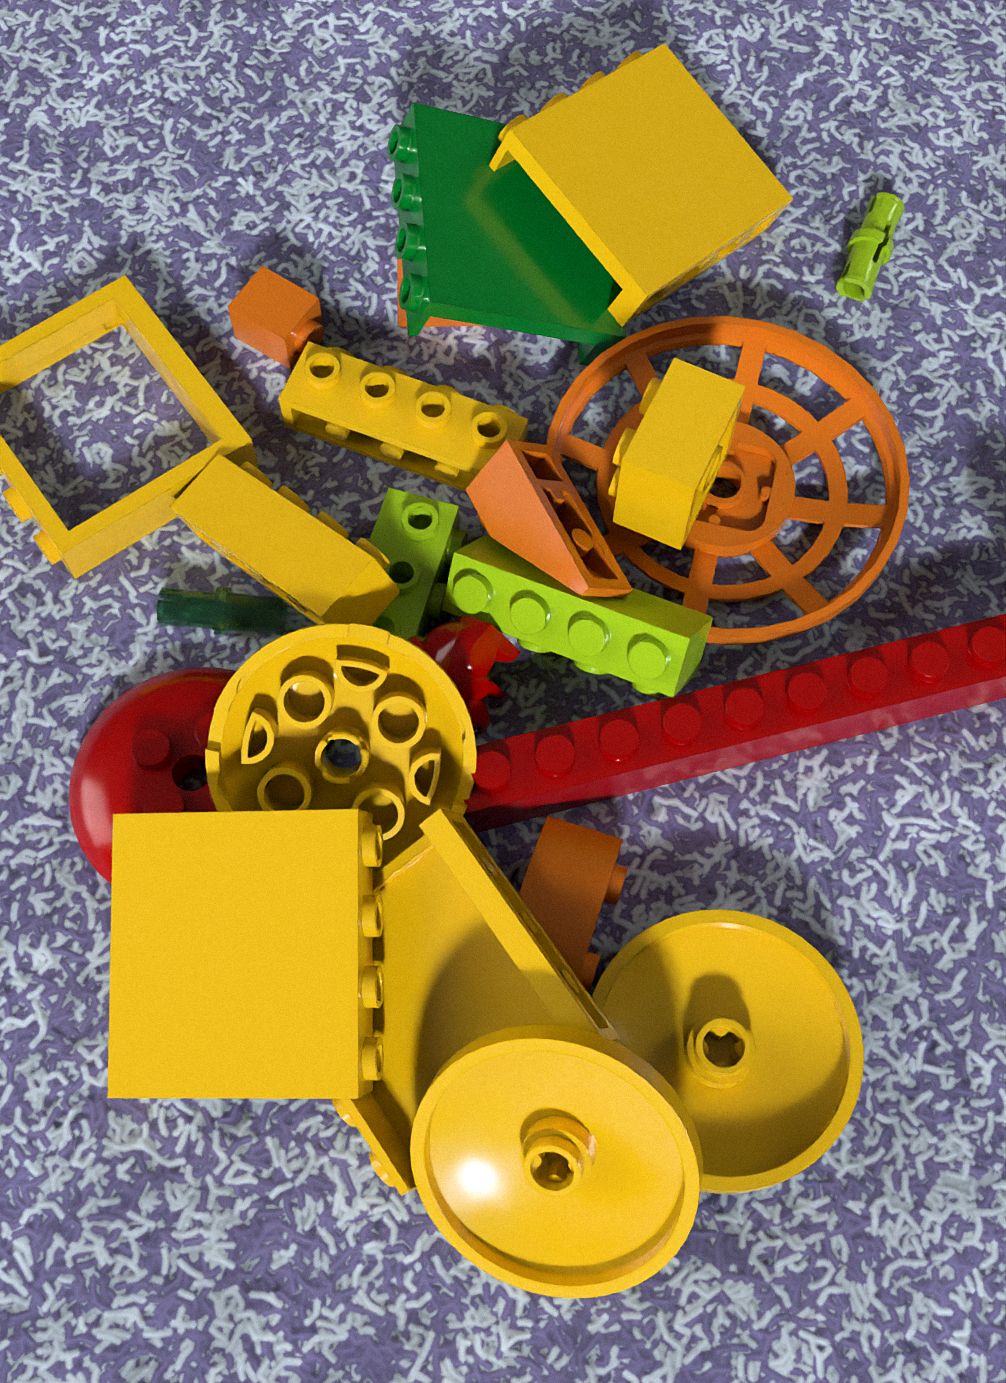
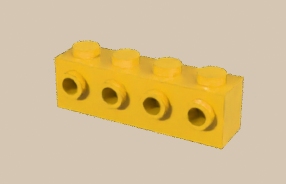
M309 341L278 397L284 427L466 492L465 489L506 439L528 442L529 419L519 416L513 409L500 404L488 405L465 397L453 387L447 385L434 386L409 377L399 368L393 366L380 367L355 358L345 349L339 347L326 348Z
M218 453L169 507L199 539L316 625L356 623L371 626L401 592L399 587L385 572L390 561L378 548L362 537L355 544L348 540L350 536L348 532L330 515L320 511L316 517H313L309 514L311 511L309 506L296 493L284 485L277 492L271 489L273 483L269 478L248 461H245L239 467Z

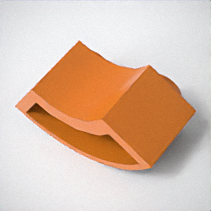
M547 816L518 895L589 993L601 956L588 952L604 902L617 905L628 867L616 863L623 839Z

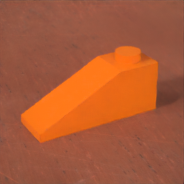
M506 439L465 489L478 513L481 525L487 530L490 537L581 596L626 598L633 589L552 446Z

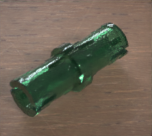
M220 586L216 588L215 592L171 589L170 587H162L159 592L160 598H164V600H158L157 620L160 627L175 626L213 629L214 635L228 636L229 631L284 635L285 624H282V620H286L288 603L277 596L232 593L231 587Z

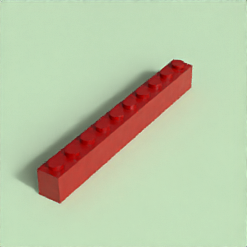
M1006 614L477 745L476 772L471 773L474 784L470 798L464 799L467 809L463 817L472 830L478 833L1006 698Z

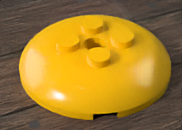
M326 623L300 628L282 635L255 652L239 667L219 696L214 708L208 744L205 749L207 781L218 812L360 809L373 813V825H380L383 835L382 863L379 867H373V875L424 835L418 825L439 808L461 813L462 816L467 809L464 799H469L474 784L471 773L476 772L477 758L475 733L469 711L457 686L446 671L430 655L407 639L387 630L356 623ZM332 739L349 740L359 746L361 761L353 767L340 768L328 759L326 745Z

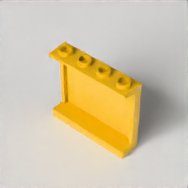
M665 43L644 55L639 50L633 52L620 63L615 71L608 75H605L603 71L595 73L577 92L570 96H567L565 92L557 94L543 106L539 113L530 118L525 114L514 118L500 132L498 139L501 141V145L489 163V166L495 172L516 160L623 289L607 309L621 327L752 241L768 229L793 201V197Z
M441 808L418 825L424 833L421 838L373 875V895H380L383 903L382 934L380 937H373V965L381 966L384 982L382 1005L380 1008H373V1037H381L383 1042L384 1065L382 1077L380 1080H373L372 1092L358 1099H331L339 1116L351 1127H357L372 1150L369 1152V1159L376 1174L388 1186L396 1187L401 1196L417 1189L411 1168L410 1141L418 1107L436 1074L457 1051L486 1034L504 1028L529 1024L563 1025L596 1033L615 1042L620 1039L462 814Z
M360 809L113 814L107 1098L358 1099L373 1091V1080L381 1079L384 1065L381 1037H373V1008L381 1007L384 991L382 968L380 965H373V937H380L383 929L382 898L380 895H373V867H379L382 863L383 835L381 826L373 825V813Z

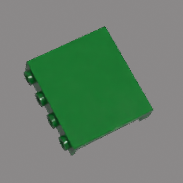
M413 102L401 125L396 124L392 128L387 148L388 158L390 161H394L395 166L391 204L394 209L398 210L399 216L395 254L398 259H402L403 279L399 291V304L401 309L406 310L408 335L417 337L430 316L577 342L579 365L588 366L602 352L626 338L625 326L621 327L607 310L620 293L618 283L516 160L495 172L489 166L501 145L498 136L507 124Z

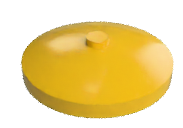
M722 909L693 911L667 918L635 936L611 960L601 975L593 992L592 999L620 1037L616 1042L633 1051L658 1071L676 1091L690 1114L700 1140L703 1157L701 1192L740 1194L763 1190L780 1184L815 1163L841 1135L855 1108L862 1084L864 1068L862 1031L856 1009L841 978L819 951L801 936L772 920L755 914Z
M529 1024L504 1028L470 1042L457 1051L434 1077L418 1107L411 1132L410 1158L414 1182L429 1217L441 1234L459 1253L484 1272L507 1284L532 1293L561 1298H591L617 1293L636 1286L652 1277L668 1264L686 1241L694 1223L702 1190L703 1157L700 1140L687 1108L666 1079L648 1062L619 1043L596 1033L563 1025Z

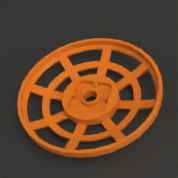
M732 316L690 317L657 324L624 338L602 352L576 377L561 399L548 430L546 445L552 446L561 464L563 463V458L597 471V502L604 526L609 533L604 535L603 538L613 556L624 555L635 568L652 581L671 591L683 594L682 606L706 614L708 601H750L772 596L783 591L805 614L791 621L765 627L731 629L710 627L706 643L720 645L761 644L796 636L828 622L855 603L879 577L899 541L908 511L910 477L905 447L894 418L876 390L851 364L825 345L794 330L761 320ZM728 345L742 347L735 379L729 380L746 386L729 453L716 477L731 481L738 492L728 498H720L709 492L683 547L694 552L689 577L686 578L659 565L643 552L640 547L655 541L654 539L612 522L615 497L608 495V491L618 468V465L613 464V457L627 427L634 430L638 429L644 417L643 414L639 413L641 401L635 404L618 421L608 436L604 448L574 437L570 433L576 419L589 400L610 379L624 370L628 371L643 398L653 377L659 379L648 358L662 352L690 346ZM765 352L782 357L811 371L834 388L846 402L817 422L808 411L790 398L770 388L758 385ZM756 405L776 414L793 426L800 434L779 446L770 436L748 425L752 406ZM860 421L863 422L870 433L882 463L886 490L885 505L847 503L848 486L846 472L833 440ZM813 453L817 455L826 477L828 501L795 496V477L792 466ZM787 519L823 524L822 530L813 546L794 564H791L772 542L785 525ZM842 526L880 529L876 545L862 570L834 598L827 601L805 579L828 556L840 535ZM750 553L769 576L764 580L746 584H712L718 557H737Z

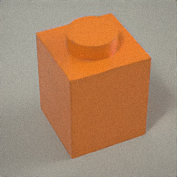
M264 266L260 267L227 306L234 336L289 369L298 361L308 341L320 345L324 336L319 298Z

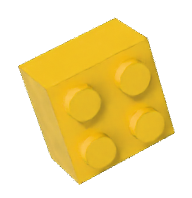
M675 357L663 380L655 377L651 379L639 407V413L643 414L644 417L637 430L629 427L625 429L614 453L613 464L618 465V468L608 491V495L616 498L612 522L678 550L682 549L729 453L746 386Z

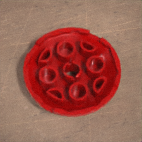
M195 667L174 670L154 676L137 684L114 700L100 714L84 737L71 771L69 783L70 817L74 833L82 851L97 872L110 884L112 882L113 814L218 812L213 802L208 782L196 791L180 789V783L188 773L192 772L191 770H206L205 749L208 744L214 708L228 681L235 674V670Z

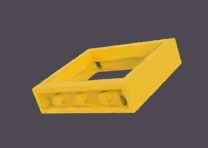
M126 275L0 345V394L122 325L212 445L68 531L0 435V476L2 475L10 488L2 492L4 498L22 524L31 518L34 520L41 532L34 535L33 539L45 558L49 560L51 565L62 560L74 579L178 517L169 507L218 453L239 467L245 461L250 462L257 468L259 467L250 436Z

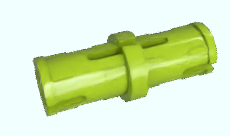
M880 192L877 193L876 197L873 195L870 198L860 229L852 233L847 246L848 260L836 285L839 295L860 302H864L865 298L867 300L871 298L879 270L882 265L889 262L894 249L893 234L905 209L904 203L896 195Z

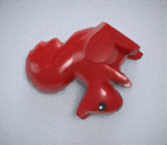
M464 615L459 616L453 622L433 629L423 641L416 636L408 638V641L430 655L455 683L469 711L475 736L486 731L490 725V716L483 699L490 697L501 700L504 697L503 691L491 680L488 673L495 661L512 662L518 658L520 651L491 623Z

